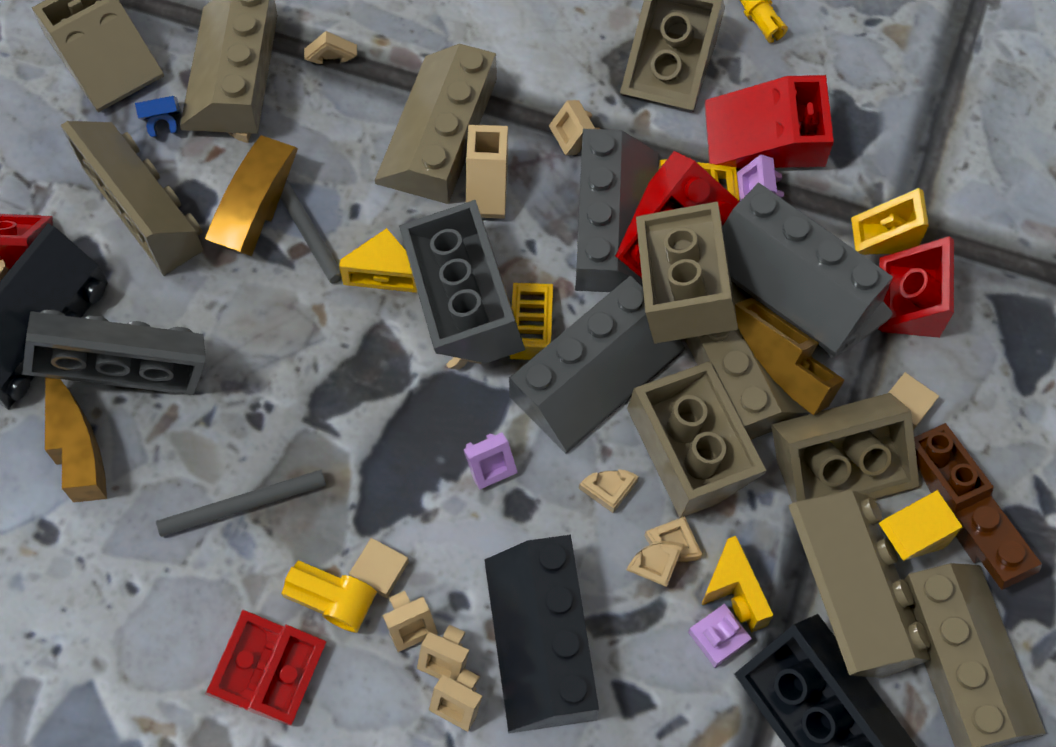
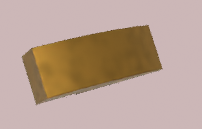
M260 135L228 185L214 214L205 239L252 256L265 220L271 222L298 148Z
M753 298L736 303L735 310L738 328L754 356L770 377L794 401L812 415L828 408L845 379L811 357L819 343Z
M46 377L45 451L56 465L62 464V489L72 502L107 499L105 470L100 448L92 427L62 380Z

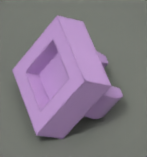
M761 154L737 172L739 201L758 182L780 198L784 197V192L777 190L776 183L782 179V174L775 170L773 158Z
M503 433L486 435V440L474 445L470 442L463 449L473 480L479 490L518 473L509 442Z
M725 603L693 625L688 631L714 668L748 645L752 639Z

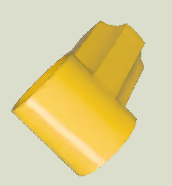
M298 560L289 570L281 594L286 599L323 614L324 619L335 626L358 633L377 591L357 578L342 575L339 578Z

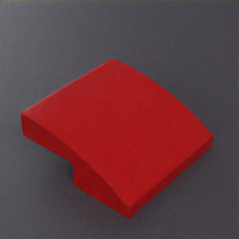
M242 610L205 694L262 717L291 726L327 641L287 624L283 627L246 610Z

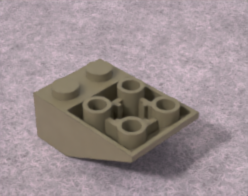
M45 0L31 7L45 37L98 113L164 77V73L119 0Z

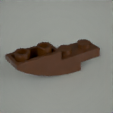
M944 423L915 436L918 468L930 492L939 491L962 525L956 537L973 563L981 561L1001 590L1039 573L1042 563L993 499L992 492L994 486L949 426Z

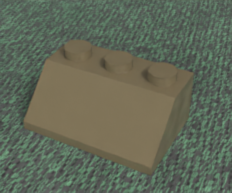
M711 361L634 388L627 410L679 518L719 504L766 473L767 470Z
M891 393L823 410L815 415L808 414L771 424L777 463L792 503L850 490L868 495L869 498L877 499L920 487L911 410Z

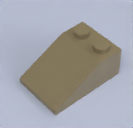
M644 0L620 94L694 112L716 45L725 10L724 1Z
M718 202L636 216L645 313L654 344L738 330Z

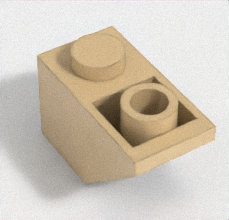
M468 125L466 202L476 200L482 218L505 219L508 126Z

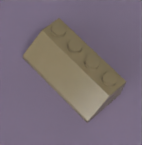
M212 0L203 7L180 123L181 130L258 134L278 17L275 0Z
M459 43L425 56L376 175L375 184L449 204L466 161L468 125L480 124L497 80L496 53Z
M66 121L61 124L82 169L163 276L204 251L198 237L203 231L191 213L184 216L178 209L181 206V202L169 185L165 188L161 187L157 181L160 179L159 173L148 158L141 161L137 156L140 150L128 132L121 135L112 122Z
M731 282L735 304L753 298ZM739 328L733 331L685 338L697 365L711 361L751 440L772 432L771 424L811 414L794 401L770 377L754 356Z
M850 490L797 501L788 505L849 675L885 678L931 660L927 648L930 646L929 637L924 626L919 621L916 622L910 605L914 603L913 595L908 584L899 578L894 564L898 562L897 553L890 540L883 536L879 522L882 521V514L875 500L871 497L869 498L868 495Z
M949 563L908 574L904 581L908 584L914 599V603L910 606L916 622L919 621L924 626L930 640V646L927 648L931 660L924 662L954 746L1003 747L1045 735L1046 732L981 566Z

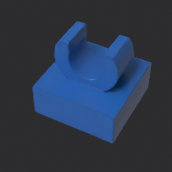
M169 96L135 103L138 119H148L146 128L151 137H157L155 126L160 120H166L169 123L170 132L177 133L178 123L171 116L172 114L181 113L177 97Z

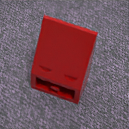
M826 75L785 76L705 100L710 164L743 168L762 154L774 159V168L826 167L834 143Z
M673 151L648 183L615 257L642 278L636 216L718 202L723 226L732 210L740 201L695 160Z

